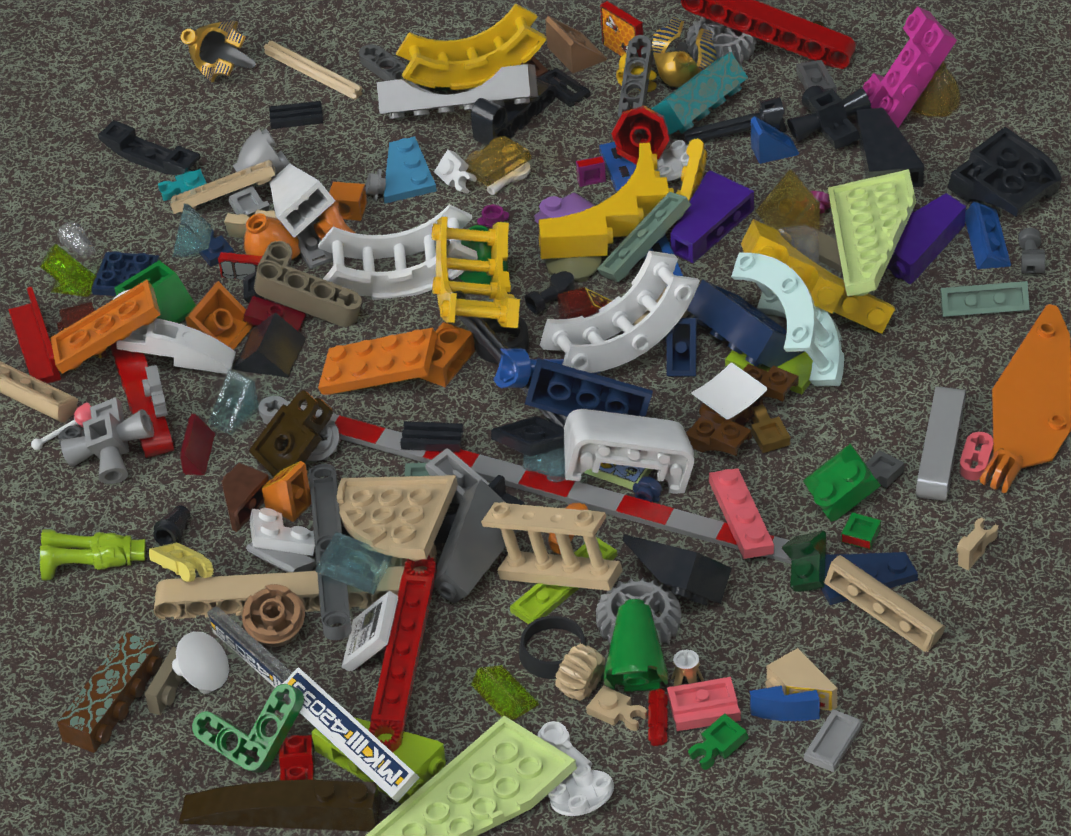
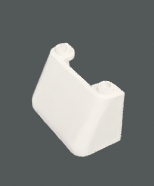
M588 409L574 410L569 413L564 426L565 480L580 481L581 474L586 470L592 469V472L598 473L601 463L658 470L657 480H667L669 493H685L694 465V450L683 426L679 422Z

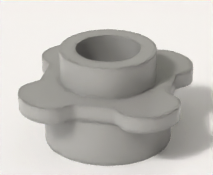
M378 169L377 174L369 173L367 178L366 194L373 195V201H377L378 194H383L385 190L386 179L381 178V169Z

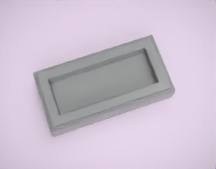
M833 709L805 752L804 761L834 772L861 730L863 721Z

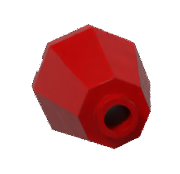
M646 106L623 111L611 133L615 141L617 154L636 165L639 159V143H650L652 154H657V159H659L670 140L664 116Z

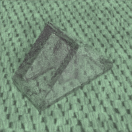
M807 225L779 228L780 234L787 242L819 265L818 232Z

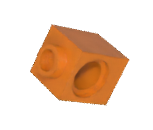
M333 182L329 194L338 202L342 218L345 220L361 221L367 205L365 184Z

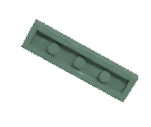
M669 192L597 268L599 273L605 278L620 282L621 279L625 278L634 265L647 255L649 249L664 237L666 231L691 206L687 197Z

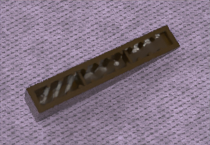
M334 780L255 782L219 787L185 795L179 824L370 832L378 824L381 805L378 786L375 782Z

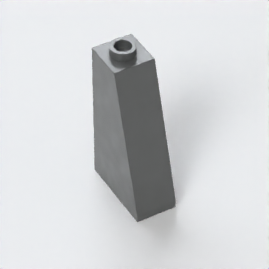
M482 479L468 488L463 494L436 568L434 587L438 589L443 598L452 603L458 602L470 593L506 547L500 528L482 526L481 521L494 502L506 503Z

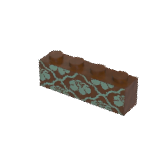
M127 632L123 634L57 721L63 742L95 753L101 744H106L109 741L114 726L118 721L126 718L131 703L135 698L142 696L146 683L160 669L162 658L158 643Z

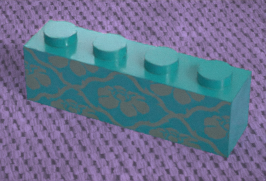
M729 52L714 61L651 109L664 116L669 135L677 130L682 134L694 126L692 120L696 119L699 121L710 113L709 107L715 109L726 101L725 95L731 97L742 89L740 84L748 79L732 52Z

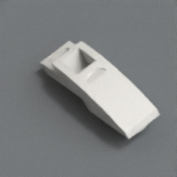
M157 318L149 326L143 325L133 331L126 339L117 341V349L174 357V366L215 373L231 374L236 356V351L210 335L179 323Z

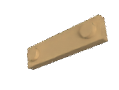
M272 160L256 164L173 196L170 206L174 214L178 212L182 214L192 212L197 208V205L254 183L262 185L271 181L272 176H275V167Z

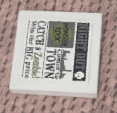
M388 591L353 619L352 631L349 635L342 668L347 671L356 670L388 645L398 602L396 594Z

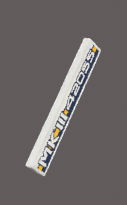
M299 667L283 683L297 687L302 691L304 703L299 713L396 802L420 778ZM286 694L284 699L290 703L291 699Z

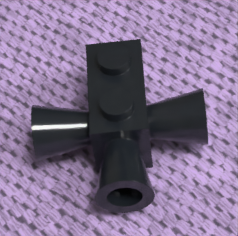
M811 86L803 93L802 104L812 114L788 118L787 124L791 135L797 143H800L819 130L831 145L838 149L860 139L857 128L847 117L856 115V110L872 109L871 103L862 87L842 100L833 89L825 91L821 86Z

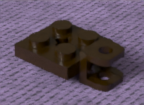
M302 390L293 398L288 406L283 404L248 451L274 477L281 470L299 461L305 463L322 440L316 432L320 433L329 422L333 409L322 399H314L307 391ZM307 401V407L304 410L301 409L302 403ZM321 408L322 414L316 418V412ZM286 440L288 441V446L284 450L283 443Z

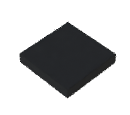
M534 416L491 429V439L531 457L564 447V428Z

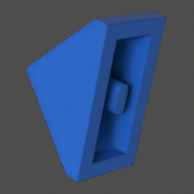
M755 116L751 119V149L759 164L799 155L791 137Z

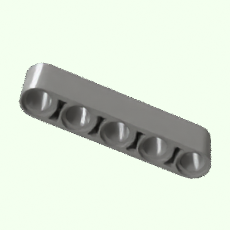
M935 387L917 478L916 498L947 501L951 471H953L955 450H957L959 429H961L963 408L965 407V389Z

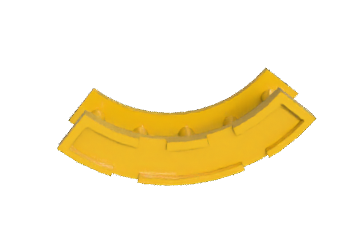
M515 3L511 10L494 26L468 38L449 41L433 40L409 32L397 50L396 55L410 61L402 73L403 78L408 81L430 88H435L436 86L449 87L451 90L469 89L485 83L501 67L525 64L541 48L547 38L544 34L531 28V25L538 17L537 14Z
M448 217L439 218L437 224L433 223L431 238L436 241V277L433 279L432 293L437 294L440 317L447 323H455V315L497 319L504 328H518L520 299H516L513 294H507L511 290L509 272L503 271V261L508 259L509 223L497 222L492 225V229L480 231L448 228ZM447 239L487 242V245L491 246V259L480 261L448 258L446 252ZM447 269L486 272L488 276H491L492 282L490 284L449 281ZM462 291L464 294L488 296L489 299H493V302L456 299L457 293L454 292Z

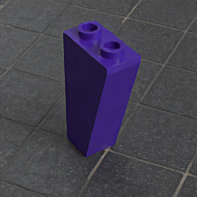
M709 170L691 198V206L684 212L670 233L673 253L691 263H695L754 211V191Z
M945 193L911 213L887 265L892 274L898 279H903L909 285L912 284L965 226L966 206Z

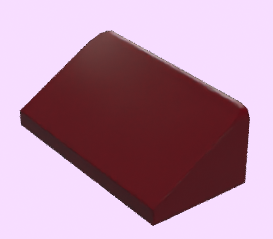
M191 414L189 417L180 452L181 465L185 475L206 474L215 433L196 414Z

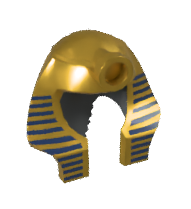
M672 17L666 27L657 30L653 34L652 48L655 64L661 79L669 86L681 87L716 60L717 54L712 43L713 32L702 28L699 30L696 39L699 52L696 61L688 54V46L685 42L678 43L673 52L666 53L668 45L671 41L680 37L684 26V21Z
M237 21L213 23L200 27L196 31L185 29L181 34L182 42L189 46V53L194 64L210 82H215L217 76L221 74L230 76L234 66L249 69L257 67L253 59L237 49L242 47L246 37L237 31Z

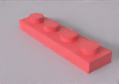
M739 469L710 472L709 484L743 559L774 554V543Z

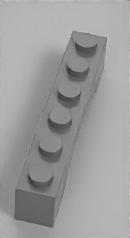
M531 64L501 67L492 78L482 85L458 94L443 95L433 93L405 79L376 82L380 114H389V119L404 118L405 112H414V116L429 115L430 109H438L439 113L454 112V107L463 106L464 110H472L474 103L479 98L505 106L504 101L514 100V104L530 103V98L538 97L535 65Z

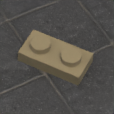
M172 647L145 692L150 713L161 715L167 705H172L180 682L186 681L183 676L177 675L172 667V662L176 659V647Z

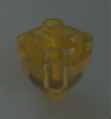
M942 62L911 108L912 112L927 116L947 117L952 114V111L957 109L960 104L959 85L953 74L946 68L945 62Z

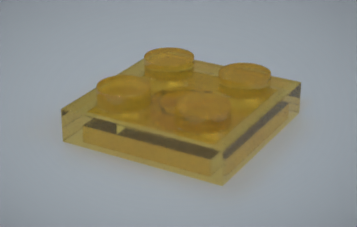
M502 136L493 139L488 146L480 151L472 152L464 161L469 165L466 172L474 174L478 181L486 186H490L531 160L532 157L528 149Z

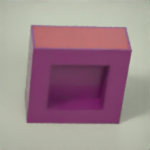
M603 156L576 161L577 181L580 187L606 182Z

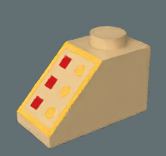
M798 648L767 665L766 688L782 685L784 695L817 690L820 699V709L833 710L837 708V687Z

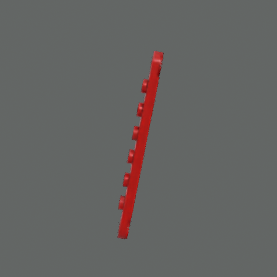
M428 555L427 559L418 561L407 559V562L405 561L404 563L405 567L399 586L397 607L389 642L386 646L371 715L370 728L368 730L376 738L381 734L393 735L391 739H388V742L387 740L385 742L380 740L391 752L397 750L402 742L436 578V564L433 557L430 558V555ZM419 566L427 567V571L424 570V573L422 571L420 573L416 571L415 573L413 569Z

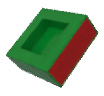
M852 512L841 533V542L871 550L881 530V520Z

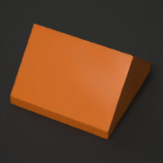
M219 281L211 287L185 318L188 327L214 337L233 350L254 326L243 321L246 309Z

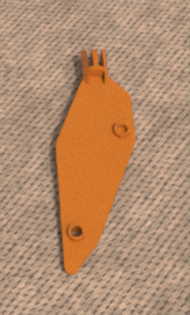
M1049 304L1045 306L992 388L993 457L979 480L981 484L986 485L994 472L990 488L998 490L1004 480L1002 493L1008 491L1022 468L1053 461L1071 431L1070 333L1056 305Z

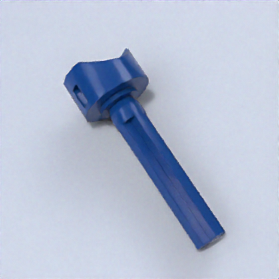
M501 348L500 363L494 377V382L500 388L525 387L529 378L533 376L537 359H530L526 350L522 348ZM544 359L561 365L564 359Z

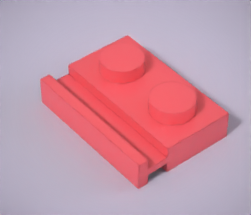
M731 677L667 687V696L676 724V731L711 726L724 713L735 722L741 721V712L738 707Z

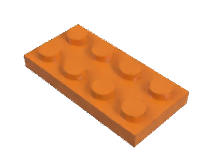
M145 280L50 338L55 365L62 374L68 370L78 368L86 359L103 353L111 344L118 340L126 339L133 331L143 325L151 324L160 316L154 288L150 282Z
M432 327L329 348L318 389L323 395H331L428 376L437 334Z

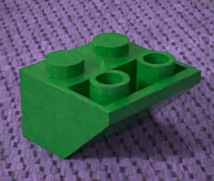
M160 260L114 287L117 296L119 293L130 290L148 280L154 288L160 316L157 319L180 323L185 320L196 306L178 275Z

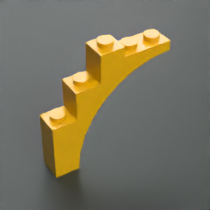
M639 143V159L636 169L628 182L613 196L596 206L578 213L562 217L539 219L541 259L608 256V244H613V237L628 236L669 192L674 193L673 188H668L667 177H660V172L655 171L657 170V154H652L650 143Z
M754 219L752 220L741 242L744 253H756L773 257L792 268L809 289L814 306L832 314L835 312L881 334L884 332L895 311L893 305L869 293L863 296H847L843 279L799 252L782 237L778 230Z

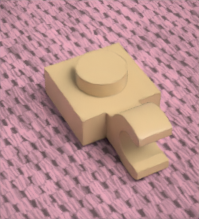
M983 518L976 520L974 530L968 536L962 537L957 545L956 552L959 553L958 566L968 571L985 553L986 546L998 536V525L995 524L991 529L984 530L985 519Z

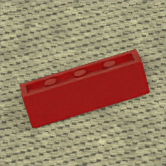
M28 287L26 289L30 304L8 310L29 375L48 384L61 380L59 369L55 365L52 345L33 288Z

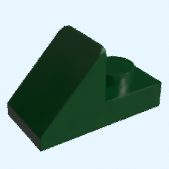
M819 531L795 536L784 544L782 550L791 559L790 587L793 591L802 592L823 588L825 580L826 532Z

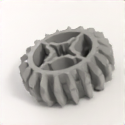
M701 17L700 21H693V26H690L687 32L686 44L689 55L694 58V61L698 59L699 52L696 39L701 28L713 32L712 43L717 54L716 60L732 52L738 63L742 65L743 60H749L750 55L754 54L755 37Z
M630 577L628 583L624 584L618 581L616 588L612 587L606 594L601 595L596 608V625L603 640L608 639L609 644H611L616 622L615 615L618 613V608L629 599H640L644 601V604L651 607L660 645L661 642L669 645L671 636L676 637L681 623L679 600H677L675 594L671 593L672 591H669L666 584L659 586L656 579L648 583L643 577L641 581L634 582ZM658 610L662 613L660 617L655 615Z

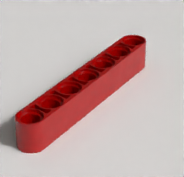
M681 0L683 8L691 13L815 61L822 60L825 65L833 68H846L856 49L855 41L847 35L756 0Z
M116 341L110 345L124 392L126 393L130 411L133 415L141 409L145 410L154 428L153 437L139 439L145 453V458L174 451L165 416L156 418L152 397H145L142 380L147 379L145 367H148L144 353L117 349Z

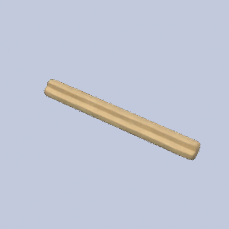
M269 41L268 44L264 45V53L287 66L354 100L362 96V86L274 41Z

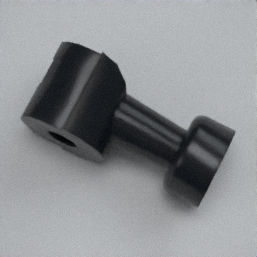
M567 271L554 273L550 279V287L541 293L532 291L525 295L524 300L527 308L537 315L546 309V303L553 300L557 302L570 301L575 295L573 274Z

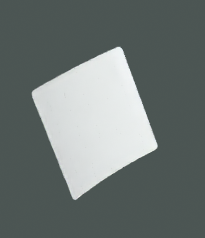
M730 363L712 380L691 392V394L725 419H730L754 403L767 391V387L735 364Z

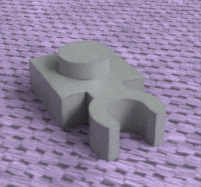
M157 365L145 367L147 379L142 380L145 397H152L156 418L167 416L168 413Z

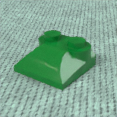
M851 444L844 447L803 480L814 497V501L831 522L838 520L881 486Z

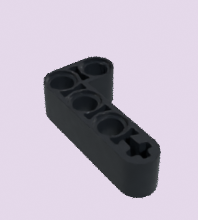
M536 78L538 97L530 98V103L514 104V100L504 101L505 106H501L484 98L477 99L471 110L474 140L499 150L498 147L501 144H506L516 135L514 133L518 129L522 130L532 121L530 119L534 115H539L555 100L556 87Z

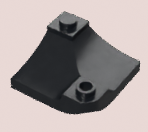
M1004 127L972 150L969 160L951 172L947 188L968 203L973 199L985 201L1017 217L1043 196L1049 199L1058 192L1062 178L1057 166L1046 154L1007 127Z

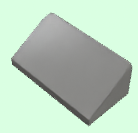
M252 543L246 547L248 552L285 572L312 571L316 564L314 559L304 554L252 547Z

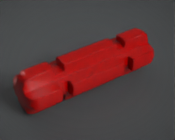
M659 688L651 690L648 695V703H650L648 706V740L652 746L665 745L667 743L668 708L666 707L668 696L663 689Z

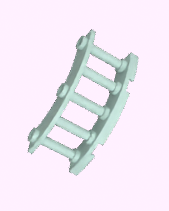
M739 252L731 277L734 280L755 282L762 291L757 309L764 314L781 316L787 319L784 350L786 352L806 351L813 360L809 380L814 386H840L844 369V353L841 350L842 338L830 314L814 306V301L806 284L788 265L763 254Z

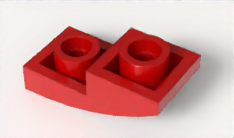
M293 735L285 738L279 749L280 780H314L312 735Z

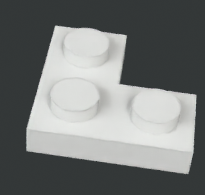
M273 509L251 510L252 547L313 556L315 549L313 531L302 526L283 527L282 513Z

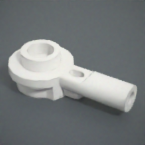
M514 158L506 162L504 174L487 186L488 193L495 195L509 183L525 179L530 173V164L521 158Z
M552 721L544 724L539 730L538 737L574 758L576 766L582 764L592 766V762L572 746L569 732L563 724Z

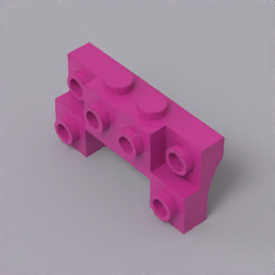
M918 6L908 16L903 27L910 39L885 77L873 73L862 87L870 100L871 108H884L897 128H899L957 41L954 35L945 29L931 12Z

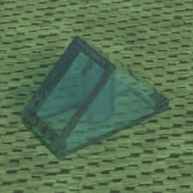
M184 204L172 258H182L209 248L213 227L189 204Z
M229 370L208 424L230 435L234 433L259 410L255 382L233 370Z

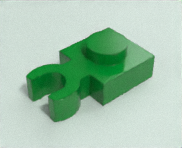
M724 713L701 733L704 742L693 745L689 749L688 754L692 760L700 755H705L699 763L703 770H707L713 766L715 757L718 754L726 759L747 741L749 736L744 728Z

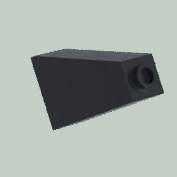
M885 109L856 110V128L860 136L858 141L866 179L909 169L913 188L923 187L924 165Z

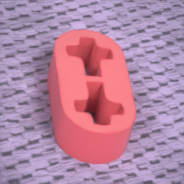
M974 432L967 437L960 459V474L965 479L970 481L979 480L989 464L993 454V438L991 435L985 432ZM978 444H983L981 450L977 451L976 447ZM973 461L978 462V465L975 467V469L970 468L972 466Z

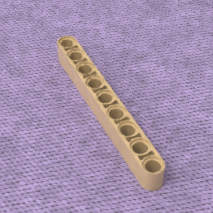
M405 566L379 567L376 569L366 568L365 570H363L364 568H361L362 570L351 569L355 573L353 574L355 578H353V581L347 579L350 609L351 607L367 609L388 591L398 596ZM419 566L413 570H415V573L416 571L424 573V570L427 571V568ZM317 571L207 578L196 577L194 581L190 582L183 581L182 578L162 580L156 585L154 614L161 620H165V617H174V619L196 618L197 615L221 617L236 613L235 616H239L243 613L247 598L265 589V586L269 584H279L288 587L301 599L305 612L320 611ZM366 575H367V577L365 578V580H364V578H363V581H364L363 584H362V582L360 583V582H359V581H360L359 579H361L362 576H366Z

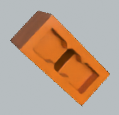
M443 322L435 331L437 339L428 376L418 378L446 387L473 355L475 347L471 331Z

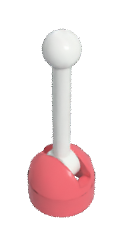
M86 402L79 406L74 413V420L41 439H34L31 442L32 448L40 450L44 443L58 436L68 426L78 425L83 427V422L92 419L90 404Z

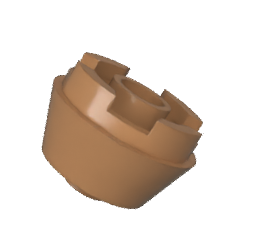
M269 584L265 586V589L247 598L242 613V622L246 632L252 638L265 645L279 647L288 644L296 637L304 622L305 608L301 599L288 587L279 584Z

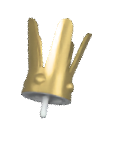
M686 649L674 655L673 665H675V669L671 677L673 679L675 676L674 686L681 685L684 676H686L688 684L696 683V672L701 682L704 681L698 668L700 663L696 652Z

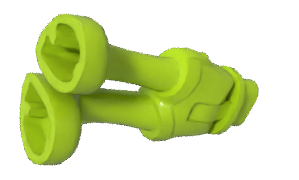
M43 529L41 533L42 546H40L42 581L52 580L57 567L67 563L94 565L95 569H106L123 566L126 564V560L127 565H132V561H145L146 541L145 539L132 540L130 535L122 536L116 533L96 532L94 536H78L57 533L52 529Z

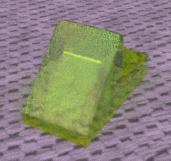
M55 243L49 248L40 265L44 271L57 280L51 292L88 297L92 291L91 288L96 275Z

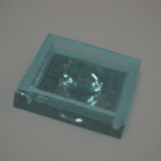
M335 532L319 560L315 572L374 595L393 556L379 553L369 544Z

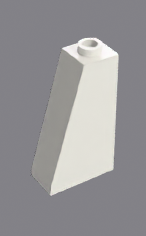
M290 163L270 181L275 215L294 238L335 202L334 198L319 180Z

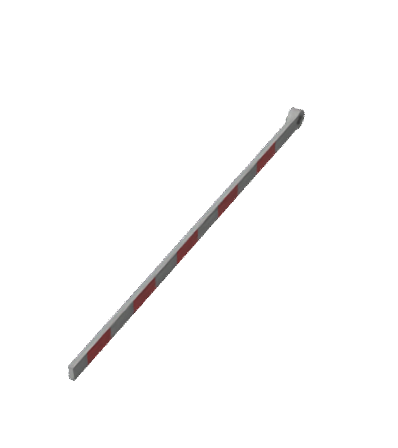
M280 396L264 398L258 406L263 423L268 424L283 404L288 406L290 401H286ZM301 405V409H303V410L307 407V406ZM318 409L316 412V416H320L322 414V410ZM332 414L330 418L339 428L340 439L424 463H428L443 452L401 450V432L337 414ZM460 449V452H453L485 480L493 481L498 475H501L505 478V485L570 504L583 503L591 510L605 512L606 514L739 550L728 523L578 481L565 480V478L463 449ZM770 535L774 543V554L763 557L791 564V559L782 550V546L790 540Z

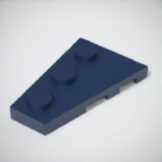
M906 552L831 554L825 556V579L831 562L841 555L888 588L918 581V573ZM825 583L824 587L821 588L829 605L848 600Z

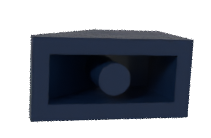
M681 318L667 334V376H696L697 319Z

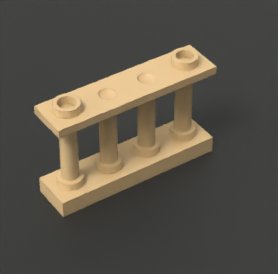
M494 502L481 521L483 527L500 528L508 555L497 570L500 580L610 591L623 571L620 561L603 559L596 538L597 531L607 517L605 512ZM514 530L528 532L534 553L520 551ZM541 532L555 533L561 555L547 553ZM569 535L583 536L589 558L575 556Z

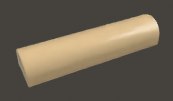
M0 361V393L61 423H65L74 415L78 404L76 397Z
M839 555L831 562L824 582L826 585L924 652H928L939 641L945 630V626L843 556Z

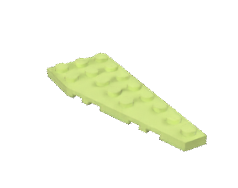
M909 169L828 188L847 296L866 295L870 291L876 290L916 204Z
M503 716L365 836H478L532 809L577 769L576 760L506 716Z

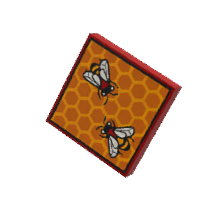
M606 1L600 5L602 42L604 46L622 56L627 53L629 41L635 36L643 35V22ZM640 46V49L637 50L639 57H641V49L644 46Z

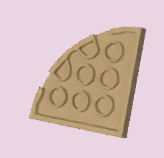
M456 475L341 478L337 491V502L340 507L339 513L342 524L353 539L373 551L393 557L407 558L412 561L427 559L457 489Z

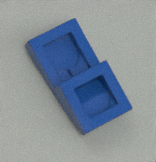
M781 685L749 691L750 713L752 716L778 721L820 719V699L817 690L784 695Z

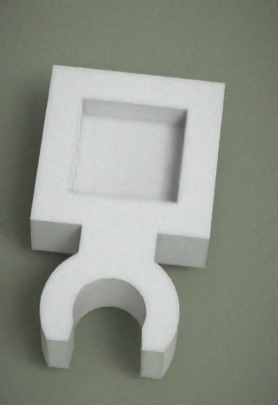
M451 150L446 151L434 171L448 186L455 187L458 191L466 194L469 193V190L466 188V181L476 182L477 180L474 174L466 172L469 165Z

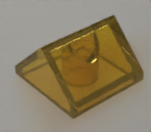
M789 169L756 210V213L764 223L778 230L787 242L800 238L812 227L819 231L820 202L795 172Z

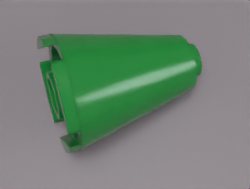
M629 599L618 608L603 675L604 685L615 690V684L624 685V691H651L659 689L660 682L662 681L665 685L668 684V671L651 607L644 604L643 600Z

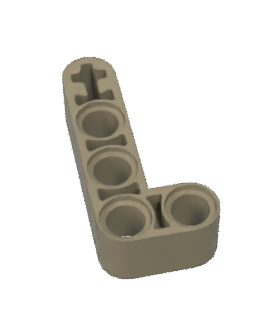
M274 241L268 245L257 267L254 290L258 295L342 327H348L357 322L362 302L361 296L357 292L290 267L292 248L286 242Z

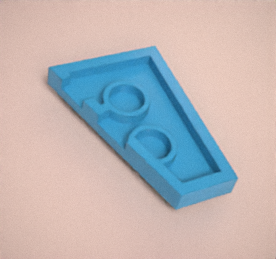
M415 136L389 142L384 204L436 192V184Z

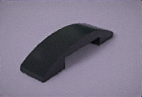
M115 120L98 134L99 140L119 156L132 163L163 174H184L201 158L199 153L179 145L172 151L136 136L135 128Z

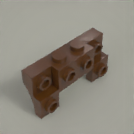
M747 364L743 371L766 386L767 391L749 407L730 419H725L705 403H702L699 410L701 417L686 432L692 448L702 453L716 450L736 456L740 445L746 439L750 440L752 438L751 429L744 427L754 415L752 407L763 404V397H770L783 402L785 394L792 386L796 387L799 384V376L776 366H772L767 372Z

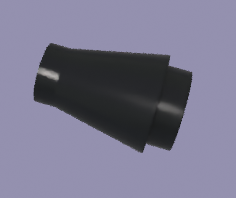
M178 505L156 522L153 532L156 542L162 546L179 543L187 521L190 518V511L186 507Z

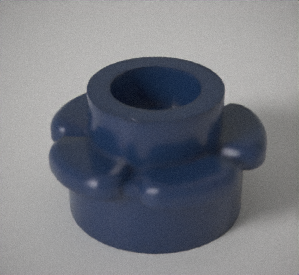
M645 476L633 485V492L636 493V498L650 502H659L662 486L654 478Z

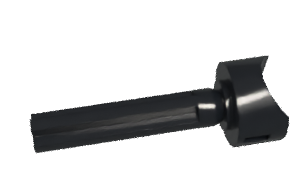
M774 97L759 101V113H751L684 131L686 143L688 145L689 141L691 142L694 138L707 141L751 130V119L754 116L783 133L787 129L783 119L784 108L781 98Z

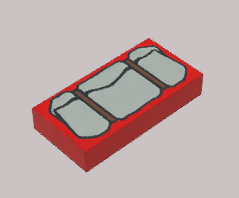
M220 252L218 262L221 278L243 280V277L257 271L262 256Z

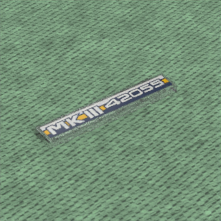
M215 606L207 612L211 631L274 688L283 684L292 674L287 667L219 607Z

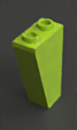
M355 718L367 730H369L371 723L370 721ZM317 728L311 732L314 750L361 780L374 782ZM404 731L401 745L393 753L420 778L398 802L400 804L404 803L445 767L446 759L443 743ZM381 734L377 738L379 741L383 740L385 742L387 740L388 742V739H391L393 735ZM378 786L379 791L389 796L381 787Z

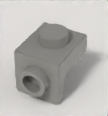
M253 186L229 196L228 199L236 215L245 214L251 217L256 213L257 209L269 211L270 209L268 201L263 202Z

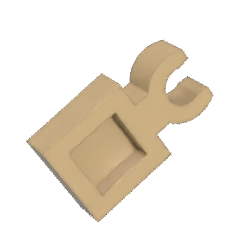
M604 685L586 707L587 714L613 726L621 720L628 729L633 731L639 729V722L632 719L633 717L639 716L643 719L648 717L645 707L640 705L630 706L631 697Z

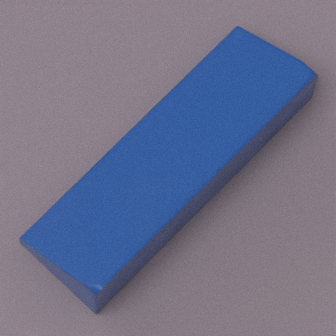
M973 202L966 210L965 222L977 269L1010 267L1011 262L997 210L978 202Z

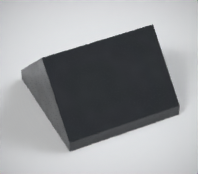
M274 313L252 329L237 359L234 370L288 378L306 337L277 313Z

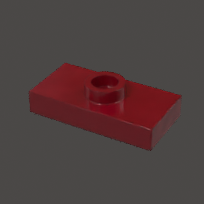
M253 296L244 313L243 321L258 326L271 315L277 313L299 332L305 321L306 313Z

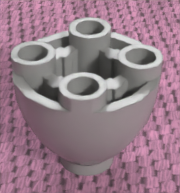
M259 128L246 140L239 153L238 161L233 167L238 172L267 160H272L276 176L289 164V161L282 151L278 153L275 151L273 146L276 143L267 129L261 131Z

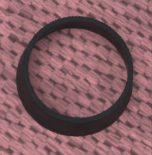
M545 616L534 620L524 629L521 635L519 658L523 667L531 674L545 679H557L556 673L560 668L559 664L563 660L543 661L533 657L524 646L527 640L544 630L563 629L578 636L581 644L587 646L581 627L573 620L563 616Z

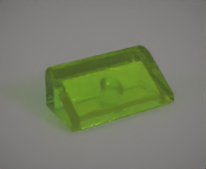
M502 665L477 669L471 686L501 717L506 716L513 721L539 705Z

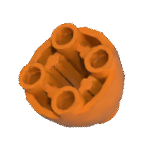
M257 213L247 220V229L244 236L246 255L263 256L268 245L274 241H283L291 246V259L296 258L300 254L298 237L294 238L278 218Z

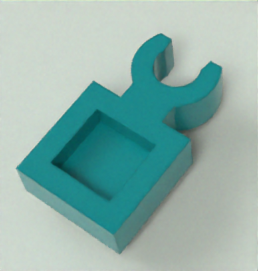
M201 169L175 176L174 182L158 183V188L162 194L163 201L171 200L173 196L207 183Z

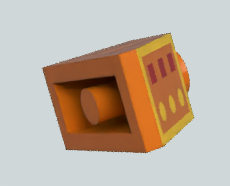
M299 461L281 470L272 480L265 484L262 488L265 508L282 513V517L294 522L312 504L306 464Z

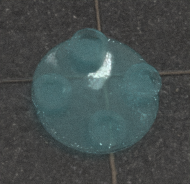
M564 447L531 457L524 454L523 468L528 471L544 474L552 482L563 481L565 477Z

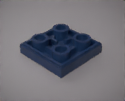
M118 251L106 252L91 288L92 294L116 296L114 287L159 261V255H148L146 253L131 254Z

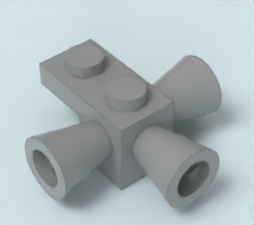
M115 397L90 407L92 419L83 422L85 436L63 439L61 441L63 456L71 467H75L95 454L100 459L99 480L106 484L119 483L128 477L127 469L121 457L122 454L129 452L128 441L154 436L153 424L147 412L141 409L124 420L122 403Z

